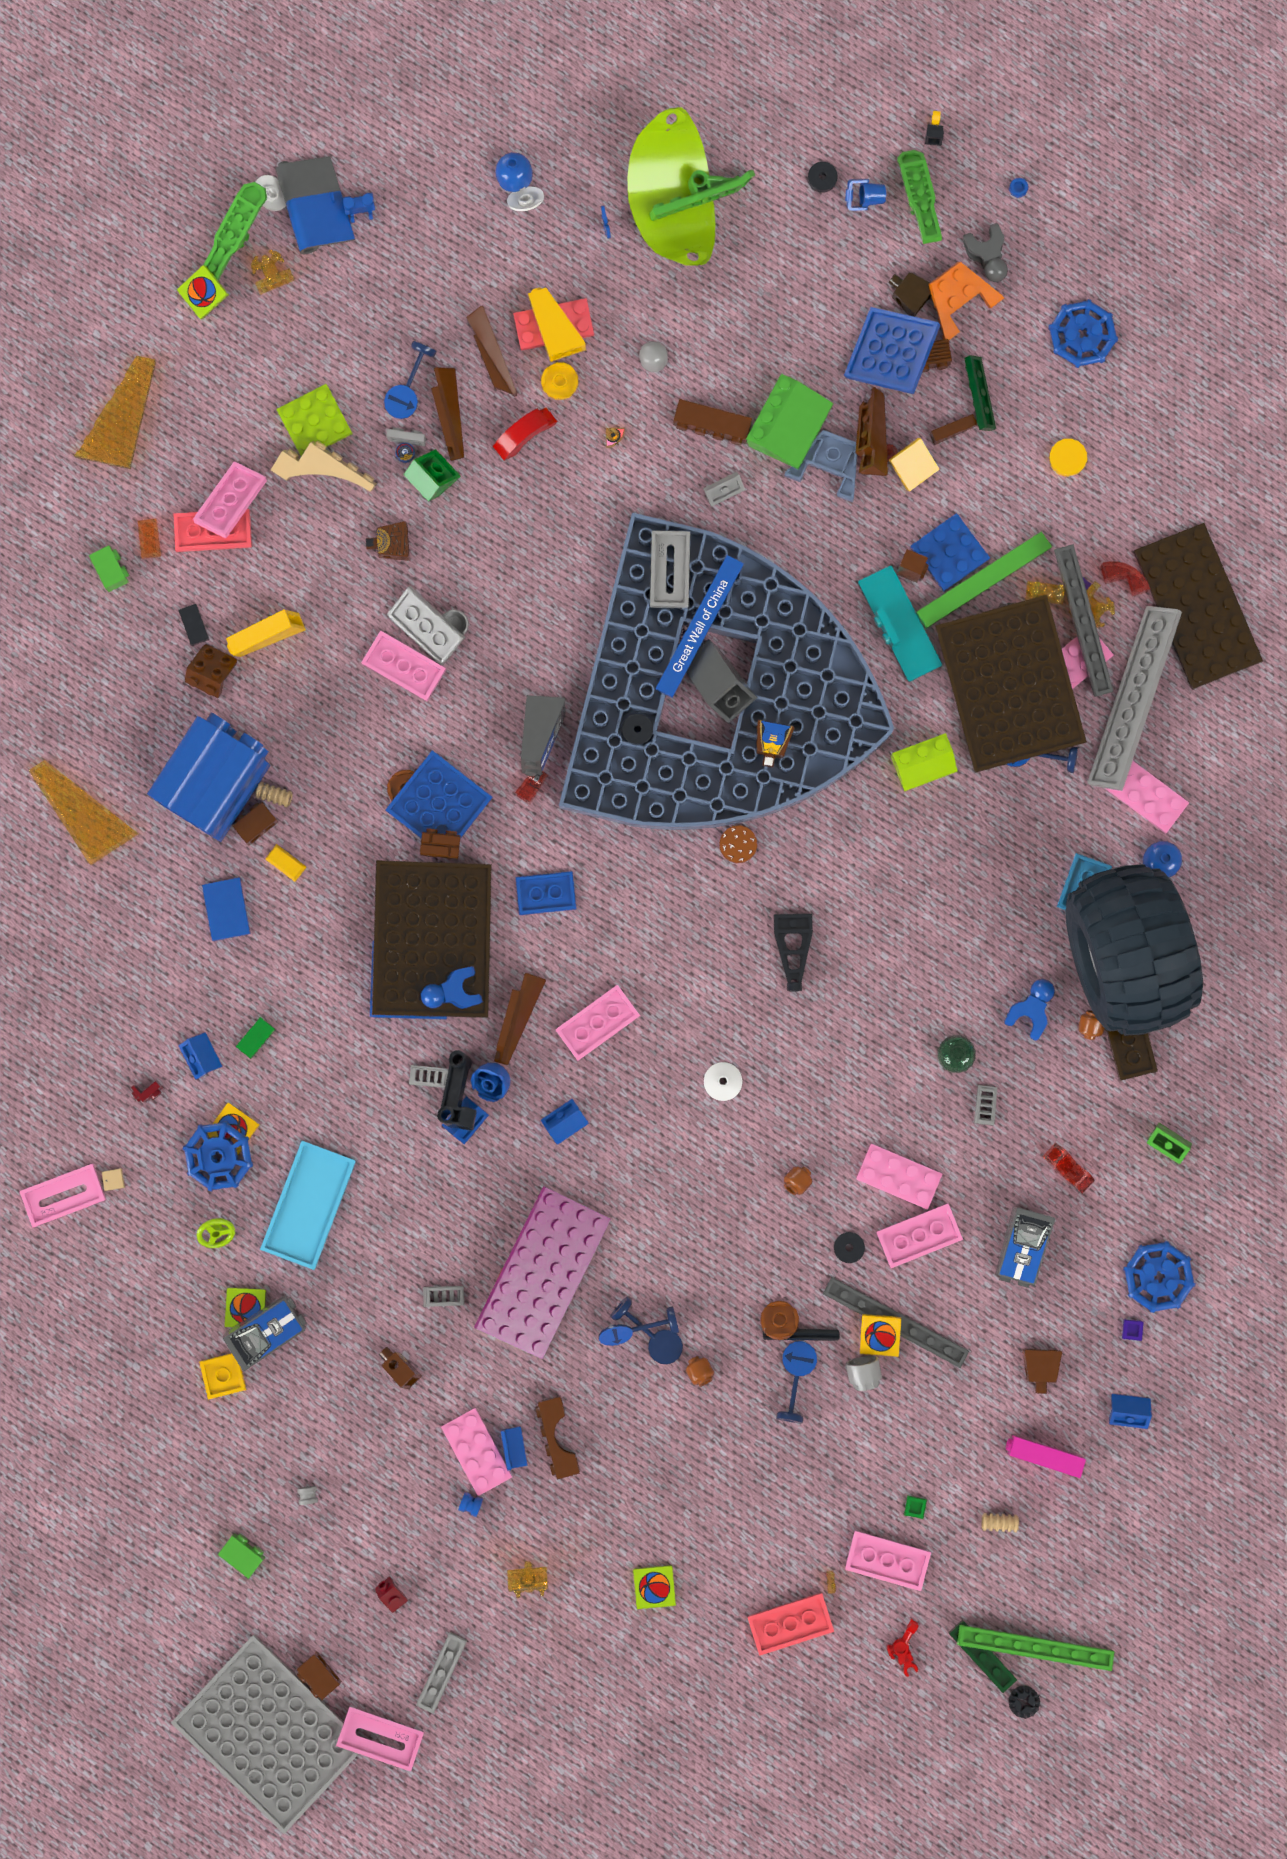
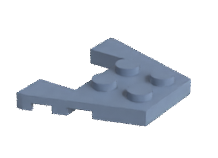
M822 430L815 438L799 470L791 467L790 469L788 468L784 475L801 483L807 466L810 465L844 478L837 492V497L853 503L857 466L856 442Z

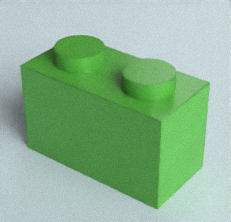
M108 545L89 555L108 592L129 583L127 577L130 575L125 566L121 567L118 561L121 557L116 549L113 550Z
M1159 1122L1147 1140V1144L1178 1164H1181L1192 1145L1191 1142Z
M233 1534L218 1555L249 1579L266 1557L263 1556L264 1552L259 1547L249 1545L247 1543L248 1539L245 1536Z

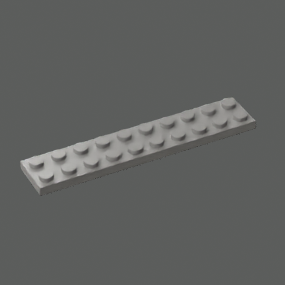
M1146 606L1087 782L1089 785L1123 791L1182 614L1180 610Z

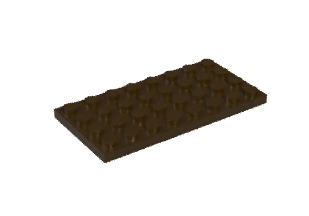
M1205 523L1133 551L1156 606L1178 609L1182 612L1172 644L1192 690L1263 662Z

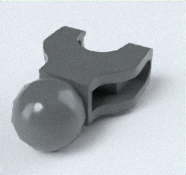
M997 223L990 225L989 234L991 239L987 242L977 241L972 233L963 235V244L968 257L982 265L985 276L989 281H1002L1007 276L1008 267L1005 261L1001 259L1004 235L1000 226Z

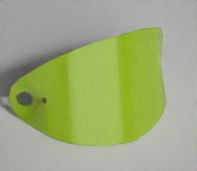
M675 107L659 113L637 136L629 159L627 175L628 200L634 221L643 239L655 253L686 266L704 265L710 260L715 244V209L713 201L654 221L651 220L649 215L656 204L664 203L665 205L671 203L670 200L676 197H681L682 199L691 196L688 180L693 172L702 170L709 175L705 151L699 132L688 112L681 107ZM670 114H676V121L672 124H667V117ZM694 178L696 184H702L699 178ZM688 253H695V254H697V255H698V260H696V261L690 260V259L687 257V254H688Z

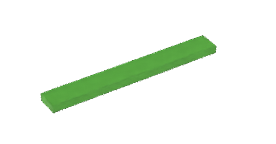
M1041 531L917 611V616L925 628H929L1051 549V544Z
M965 1625L959 1626L957 1645L1108 1671H1112L1115 1652Z

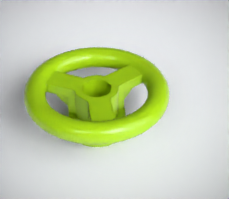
M215 1218L208 1220L198 1228L197 1240L202 1246L207 1248L223 1247L234 1238L235 1227L226 1219ZM205 1229L210 1234L208 1242L202 1237ZM229 1234L224 1240L215 1242L221 1235Z

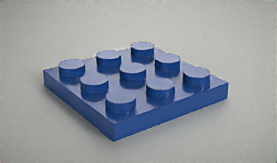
M957 513L911 545L914 552L928 557L926 561L929 564L927 570L944 592L990 560L989 555Z

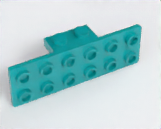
M890 565L859 580L858 584L875 616L874 621L877 627L883 631V639L887 645H890L907 681L911 682L941 667L942 663L893 567Z

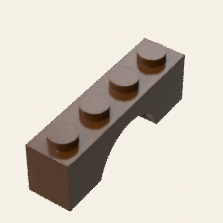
M561 1396L538 1401V1406L535 1409L537 1417L542 1418L543 1425L540 1426L542 1437L547 1438L548 1444L545 1445L547 1456L552 1458L553 1464H550L552 1476L556 1475L558 1480L580 1474L576 1453L564 1450L558 1444L555 1437L556 1425L566 1415Z

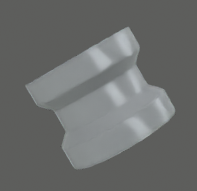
M317 1486L297 1489V1493L300 1494L299 1505L318 1502L315 1494Z

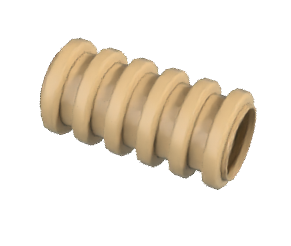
M264 782L258 784L255 792L256 798L261 797L262 800L267 799V802L272 801L280 806L283 804L284 807L290 805L293 795L292 791L286 792V789L281 790L280 787L275 788L273 785L270 787L269 784L264 785Z
M983 1513L982 1515L983 1531H986V1529H989V1531L995 1529L997 1532L999 1530L1005 1532V1530L1011 1532L1013 1530L1015 1533L1018 1531L1019 1518L1017 1515L1011 1516V1514H1008V1516H1005V1514H1002V1516H999V1514L993 1515V1513L989 1515Z

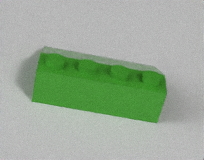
M781 374L746 438L748 446L799 470L834 404L799 381Z

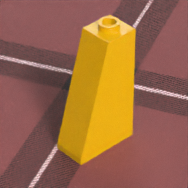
M539 287L528 293L550 362L585 351L586 345L583 338L548 289Z
M284 609L226 638L227 648L233 656L242 657L303 632L306 629L299 613Z

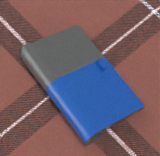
M331 157L296 162H280L275 170L300 254L313 253L320 246L355 240L349 217L345 213L343 197Z

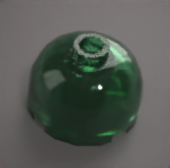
M953 1035L941 1042L937 1050V1058L945 1070L951 1073H962L973 1066L976 1059V1050L968 1038L962 1035Z

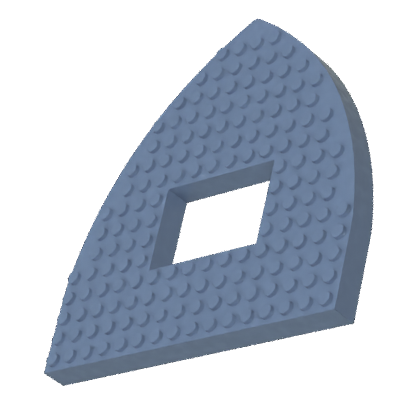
M632 513L559 808L633 827L649 829H704L746 822L794 806L828 788L873 754L891 736L894 726L877 682L856 644L834 615L804 585L762 555L721 535L687 525ZM652 531L690 532L688 608L650 607ZM669 545L667 547L666 592L671 594L674 589V546ZM727 555L744 563V566L708 632L756 643L747 685L756 695L757 699L739 714L731 749L657 732L666 695L656 690V686L679 645L683 626L689 627ZM634 714L645 715L653 725L651 739L639 746L628 743L622 732L624 721ZM758 720L794 726L784 757H775L774 767L763 766L764 755L756 753ZM635 727L634 731L636 733L641 732V728Z

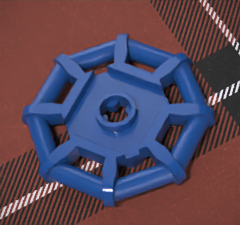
M1090 299L1062 305V309L1052 324L1048 326L1053 342L1054 354H1058L1074 364L1076 368L1105 362L1106 356L1114 344L1118 342L1112 318L1113 314L1094 304ZM1085 309L1084 314H1078L1077 316L1072 314V311ZM1090 310L1102 318L1099 321L1089 315ZM1066 316L1069 322L1065 328L1059 326ZM1105 322L1107 326L1108 335H1103L1102 332L1103 327L1101 325ZM1086 330L1088 337H1079L1080 333L1078 331ZM1058 333H1063L1065 337L1064 344L1060 343ZM1101 340L1107 342L1100 352L1097 346ZM1067 347L1077 353V356L1075 357L1065 349ZM1085 352H1093L1094 356L1082 358V354Z
M227 1121L209 1125H198L193 1136L183 1146L188 1176L193 1177L211 1192L217 1189L237 1188L250 1167H253L248 1136L246 1137L229 1125ZM220 1131L219 1137L209 1138L208 1132ZM226 1133L238 1141L233 1144L230 1139L225 1138ZM202 1137L204 1140L203 1145L199 1149L194 1147ZM239 1146L242 1149L243 1160L238 1159L236 1148ZM216 1151L219 1152V1154H222L220 1162H218L216 1158H213V1155L216 1154ZM193 1154H197L199 1165L196 1167ZM236 1164L242 1166L237 1174L233 1176L231 1171L235 1168ZM202 1169L209 1173V1180L198 1171ZM226 1175L227 1180L216 1182V1177Z
M1169 1241L1138 1246L1136 1253L1127 1266L1123 1268L1129 1291L1127 1295L1146 1307L1150 1313L1181 1308L1182 1302L1196 1284L1193 1280L1190 1256L1183 1254L1169 1244ZM1161 1251V1257H1149L1148 1253ZM1169 1252L1179 1261L1174 1264L1166 1258L1167 1253ZM1143 1256L1146 1261L1142 1268L1138 1270L1135 1266ZM1183 1266L1185 1280H1180L1178 1267ZM1158 1271H1160L1161 1274H1164L1162 1282H1159L1157 1279H1154V1276L1157 1275ZM1133 1274H1139L1141 1286L1137 1288ZM1178 1284L1184 1285L1178 1296L1175 1297L1173 1292L1177 1289ZM1145 1290L1152 1295L1151 1301L1139 1293ZM1169 1296L1171 1301L1157 1303V1297Z

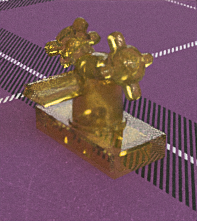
M269 250L268 252L272 256L269 259L267 255H263L262 262L258 261V256H254L252 260V273L256 274V270L262 269L265 276L264 279L255 282L260 295L295 281L290 268L281 272L278 271L275 264L278 260L283 263L284 259L277 251Z
M1027 581L1025 600L1047 595L1049 603L1063 605L1064 585Z
M1094 581L1086 592L1096 628L1105 626V623L1100 622V617L1106 611H1110L1111 615H1114L1115 605L1109 597L1106 598V604L1099 602L1093 597L1101 586Z
M526 1561L524 1569L507 1570L508 1591L514 1592L516 1598H520L521 1592L531 1593L534 1590L539 1591L540 1596H544V1591L548 1589L547 1567L532 1568V1563Z

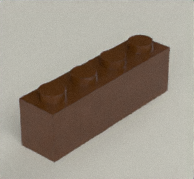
M679 399L673 420V425L679 430H693L695 434L705 436V434L712 435V438L723 441V439L731 440V443L735 445L746 444V438L752 424V418L682 399Z

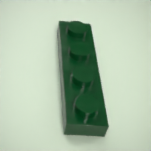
M969 355L964 358L965 369L969 378V388L972 393L979 430L993 431L996 429L982 357Z
M963 1619L949 1632V1635L956 1642L958 1641L959 1626H968ZM960 1646L1002 1693L1017 1681L1015 1676L992 1651Z

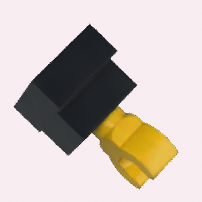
M933 111L931 125L928 124L926 129V145H942L944 131L943 126L939 125L941 111Z

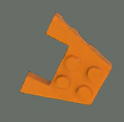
M957 262L929 283L934 307L939 318L938 322L943 333V340H950L960 332L950 315L977 294H980L988 308H992L1004 299L998 291L962 262Z

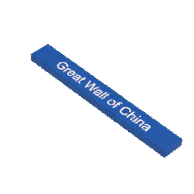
M728 555L726 556L656 686V690L673 698L744 563Z

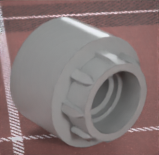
M877 1356L854 1358L846 1362L849 1383L857 1391H867L879 1386L882 1374Z

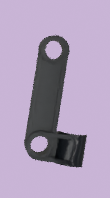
M455 1050L449 1056L450 1065L442 1104L437 1117L440 1122L450 1128L471 1131L474 1129L477 1111L472 1108L461 1107L472 1060L462 1051ZM451 1114L450 1119L447 1120V1116Z

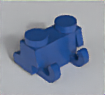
M373 192L365 193L364 196L343 197L346 215L350 214L351 223H355L354 214L368 212L369 219L373 220L372 211L375 210Z

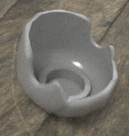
M651 341L641 347L639 352L641 366L649 372L663 370L668 362L665 346L660 342Z
M453 609L443 614V617L455 628H458L457 630L462 635L467 632L469 622L464 612Z

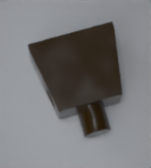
M909 272L904 280L894 274L888 282L896 288L892 298L909 316L915 317L931 297L930 282Z

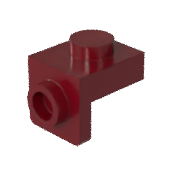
M155 1081L143 1092L136 1085L131 1087L134 1091L132 1092L133 1097L138 1102L142 1101L145 1103L150 1099L154 1100L162 1093L160 1090L164 1088L158 1081Z
M391 1577L381 1581L375 1588L379 1600L392 1613L408 1601L407 1597L394 1584Z

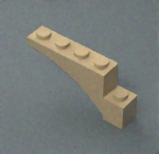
M319 441L310 442L300 459L298 458L299 455L293 450H283L271 468V471L286 481L293 476L320 474L348 480L368 491H372L377 484L371 475L367 473L363 475L357 471L359 468L351 462L345 463L341 455L334 451L332 453L326 450V446Z

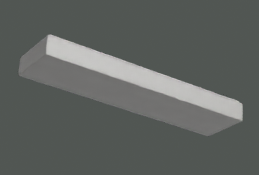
M449 1632L416 1706L434 1714L466 1645V1639Z

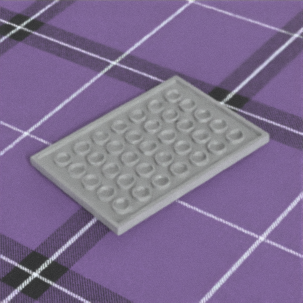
M255 1634L171 1722L283 1834L288 1831L358 1755V1753L336 1746L344 1721L319 1697L315 1698L310 1688Z

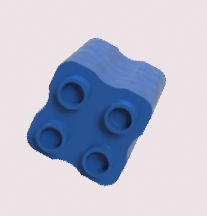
M211 712L206 720L199 716L196 717L147 795L206 834L222 842L271 765L265 761L269 751L263 747V744L246 733H243L239 740L234 739L233 737L237 731L230 727L231 725L224 719Z

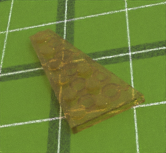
M141 356L135 357L125 373L123 381L115 389L113 397L107 402L95 421L93 429L84 439V443L79 451L77 450L74 455L75 458L131 469L156 365L155 359Z
M44 760L29 770L90 865H93L139 835V833Z

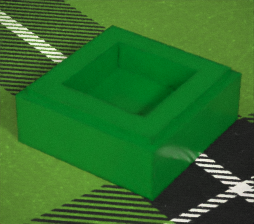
M907 1495L904 1515L924 1519L927 1499Z

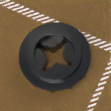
M1019 1686L1011 1692L1008 1703L1011 1711L1017 1717L1026 1719L1034 1716L1039 1711L1040 1698L1033 1688ZM1028 1696V1702L1032 1706L1025 1705L1021 1709L1022 1704L1017 1698L1024 1700Z

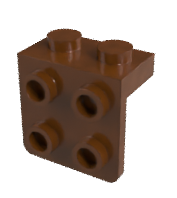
M205 644L188 665L185 683L204 691L208 695L219 698L222 694L223 683L236 666L237 659Z

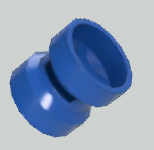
M465 1492L458 1511H467L472 1516L477 1517L483 1498H474L470 1493Z

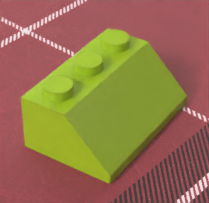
M946 733L896 751L891 755L904 792L958 772L954 753Z

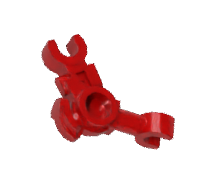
M912 1619L907 1625L902 1638L899 1637L892 1645H887V1652L890 1658L894 1660L895 1654L898 1656L899 1664H904L903 1672L906 1677H909L907 1672L909 1667H913L916 1673L918 1672L917 1665L911 1662L913 1657L909 1650V1640L919 1627L918 1623Z

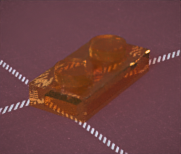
M157 519L139 520L138 531L141 558L161 557Z

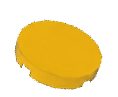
M556 362L547 367L541 376L543 391L555 400L570 398L578 387V375L574 368L564 362Z
M1074 439L1058 441L1052 447L1049 454L1051 467L1057 474L1064 477L1079 474L1087 462V452L1084 446Z

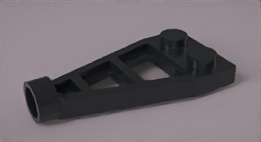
M774 914V936L787 979V991H802V978L813 933L812 914ZM787 934H800L802 936L801 947L798 950H789L785 942ZM788 955L800 956V966L798 969L789 968ZM793 979H795V980L798 981V982L791 983V981H792Z

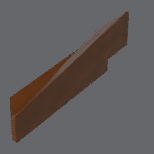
M482 305L466 317L467 321L475 332V335H473L494 388L516 397V388Z
M436 367L434 372L438 386L431 388L449 457L451 461L464 458L455 368Z
M873 387L868 402L863 401L859 406L855 453L860 457L862 456L859 473L887 476L885 395L876 387Z
M525 973L520 991L512 989L497 1043L494 1062L504 1065L509 1064L546 979Z

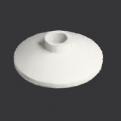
M270 175L261 176L256 180V183L266 188L267 200L263 207L271 211L282 210L286 204L279 180Z
M524 187L518 192H512L507 198V204L513 210L528 211L536 208L543 202L544 193L537 187Z
M726 1062L716 1063L707 1070L704 1077V1086L712 1098L720 1101L730 1100L740 1092L742 1076L734 1065ZM721 1078H726L727 1083L725 1085L720 1084L719 1080Z

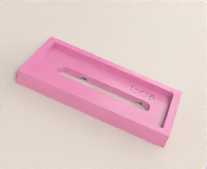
M94 1164L20 1191L32 1228L106 1200ZM82 1184L87 1186V1190L80 1194L45 1207H40L39 1205L42 1199Z
M349 1707L336 1746L411 1772L424 1732ZM362 1728L400 1741L405 1744V1748L397 1750L357 1736L356 1729Z

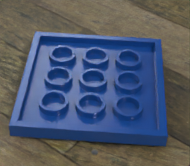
M870 307L845 371V378L914 394L939 331V322Z
M432 750L385 811L420 838H422V832H426V829H436L440 834H445L446 831H456L457 835H461L462 838L493 797Z

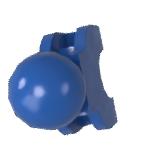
M474 967L453 971L447 977L446 982L440 985L429 984L425 986L421 992L423 1004L429 1008H437L444 1003H452L455 1007L463 1009L482 1003L481 995H468L462 988L464 980L475 974Z
M1046 979L1035 981L1030 989L1031 995H1028L1023 1002L1013 1004L1004 1020L1005 1025L1012 1026L1019 1017L1028 1016L1032 1019L1033 1023L1030 1037L1034 1041L1040 1038L1047 1026L1046 1003L1051 1001L1055 994V987Z

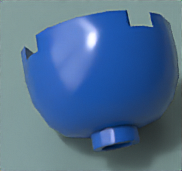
M511 152L499 159L496 164L495 174L502 189L508 192H518L520 189L529 186L532 181L533 170L530 161L524 155Z
M1158 841L1146 849L1143 855V864L1150 869H1160L1170 878L1179 871L1182 865V855L1173 843Z
M493 1062L482 1064L471 1077L473 1090L476 1088L479 1092L478 1096L490 1102L502 1099L507 1094L511 1084L508 1071L502 1065Z

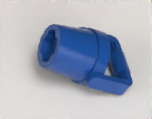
M850 179L845 195L847 208L850 211L868 210V206L884 204L886 201L885 185L869 183V179ZM853 183H861L859 188L861 206H852Z

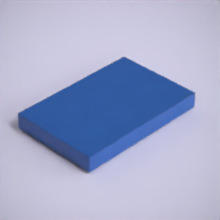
M573 871L516 877L519 915L577 910Z
M241 878L202 885L212 941L251 934Z

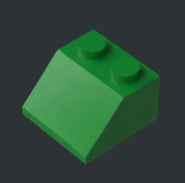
M436 449L414 459L403 474L428 502L439 497L461 477Z

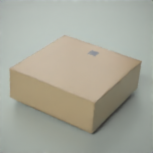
M122 1169L102 1172L105 1191L125 1188Z

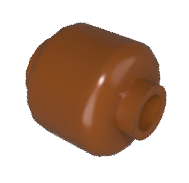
M1087 1010L1080 1017L1078 1031L1084 1035L1085 1039L1095 1040L1096 1037L1103 1034L1104 1027L1097 1020L1093 1011Z
M798 1166L793 1167L784 1177L785 1189L792 1195L804 1194L813 1182L810 1170L804 1166L802 1168Z
M696 1356L688 1361L689 1365L686 1367V1373L692 1384L702 1387L713 1380L714 1370L707 1358Z

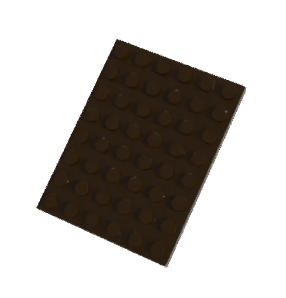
M1047 595L935 625L975 773L1087 743Z
M376 860L372 1015L488 1018L492 864ZM474 967L475 974L464 980L462 988L468 995H481L482 1003L463 1009L455 1007L452 1003H444L437 1008H429L423 1004L421 992L425 986L429 984L440 985L446 982L447 977L453 971Z

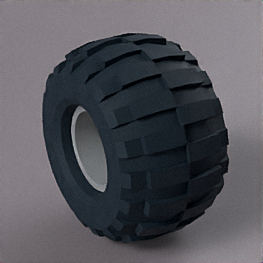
M1145 864L1124 865L1095 873L1079 882L1077 890L1068 894L1065 910L1066 926L1076 970L1085 996L1097 1020L1106 1030H1118L1120 1034L1142 1035L1171 1027L1188 1018L1191 1014L1190 1010L1201 1003L1203 992L1202 966L1188 913L1180 894L1169 877L1160 869H1150Z

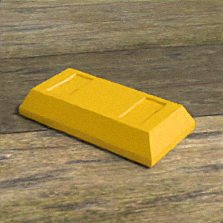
M278 844L274 846L265 858L294 882L306 869L304 864Z

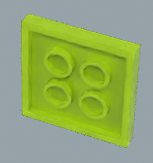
M327 384L276 409L301 457L310 442L319 441L328 447L353 434Z

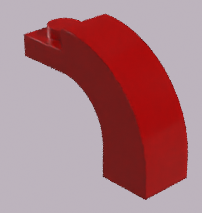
M547 407L541 410L537 408L509 427L495 442L493 448L505 461L517 455L530 439L540 432L553 427L558 421Z

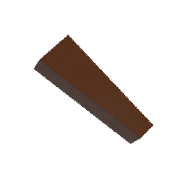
M971 414L932 430L930 437L934 445H937L976 427L977 422L974 415Z

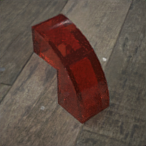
M1118 561L1103 562L1100 566L1105 584L1127 579L1132 596L1147 593L1150 589L1145 577L1131 565Z
M1056 1142L1042 1156L1054 1170L1081 1194L1095 1181L1092 1175L1077 1164L1072 1156Z

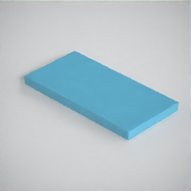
M301 1141L260 1250L315 1270L356 1160Z

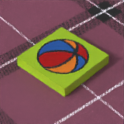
M206 265L201 266L177 289L200 319L205 318L229 295Z
M227 1288L225 1327H234L263 1309L266 1305V1289Z
M672 1565L633 1569L637 1609L676 1606Z

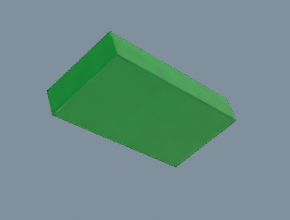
M260 1017L236 1045V1048L252 1059L276 1029Z

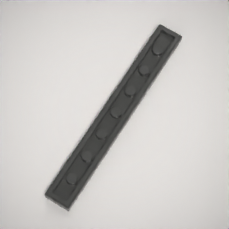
M1074 544L1057 548L1054 552L1093 696L1096 697L1114 692Z
M831 1277L823 1292V1295L861 1315L901 1317V1337L959 1368L962 1367L969 1353L967 1349Z

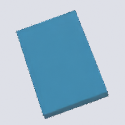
M1076 853L1057 908L1066 910L1068 894L1077 890L1079 882L1095 873L1109 870L1112 866Z

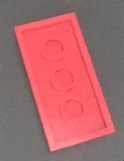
M587 298L558 304L582 338L594 336ZM533 310L513 313L521 351L545 346Z
M249 509L245 511L227 538L194 523L193 518L197 512L174 513L176 552L252 547Z
M822 1592L747 1616L759 1656L834 1632Z

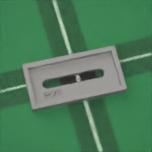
M652 531L650 607L688 608L690 532ZM669 545L674 546V589L671 594L666 592L667 547Z

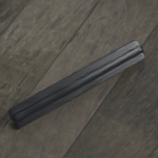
M797 1329L791 1337L783 1340L838 1341L840 1339V1332L836 1329ZM763 1331L764 1340H777L767 1336Z

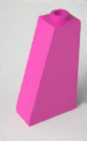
M1012 1435V1439L1008 1438L1005 1450H1008L1007 1454L1009 1456L1077 1478H1081L1086 1461L1080 1455Z

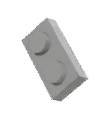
M396 427L393 430L387 429L386 437L388 441L425 446L426 444L425 434H422L421 431L412 430L411 432H405L403 429Z
M737 472L703 488L711 507L745 490L740 475Z

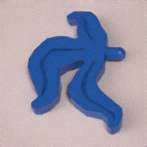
M603 205L601 206L605 235L609 239L611 238L610 228L607 224L605 206Z

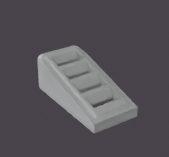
M411 1065L409 1085L445 1088L449 1069ZM416 1070H420L419 1081H415ZM424 1071H427L426 1082H423ZM431 1071L435 1072L434 1083H430ZM439 1072H442L441 1083H438Z
M978 1085L974 1124L994 1126L997 1087ZM982 1091L992 1092V1096L981 1095ZM981 1099L992 1100L991 1104L981 1103ZM980 1106H981V1107H989V1108H991V1110H990V1111L980 1110ZM980 1114L990 1115V1119L980 1118Z
M464 1286L423 1287V1307L464 1305ZM446 1290H449V1302H446ZM454 1290H457V1302H454ZM430 1291H433V1303H430ZM438 1291H441V1302H438Z

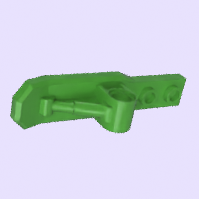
M916 150L902 152L897 157V162L902 174L909 207L912 208L910 212L911 215H916L922 242L926 244L942 241V234L934 208L936 197L924 154Z
M696 170L688 180L691 196L682 199L681 197H676L670 200L671 203L665 205L664 203L654 205L649 214L651 220L654 221L734 194L755 176L754 170H749L741 177L736 176L734 178L711 176L702 170ZM694 178H699L702 184H696Z
M256 182L242 186L215 234L213 248L204 265L207 266L218 281L231 256L239 248L244 247L243 243L245 240L248 241V231L267 200L266 188Z

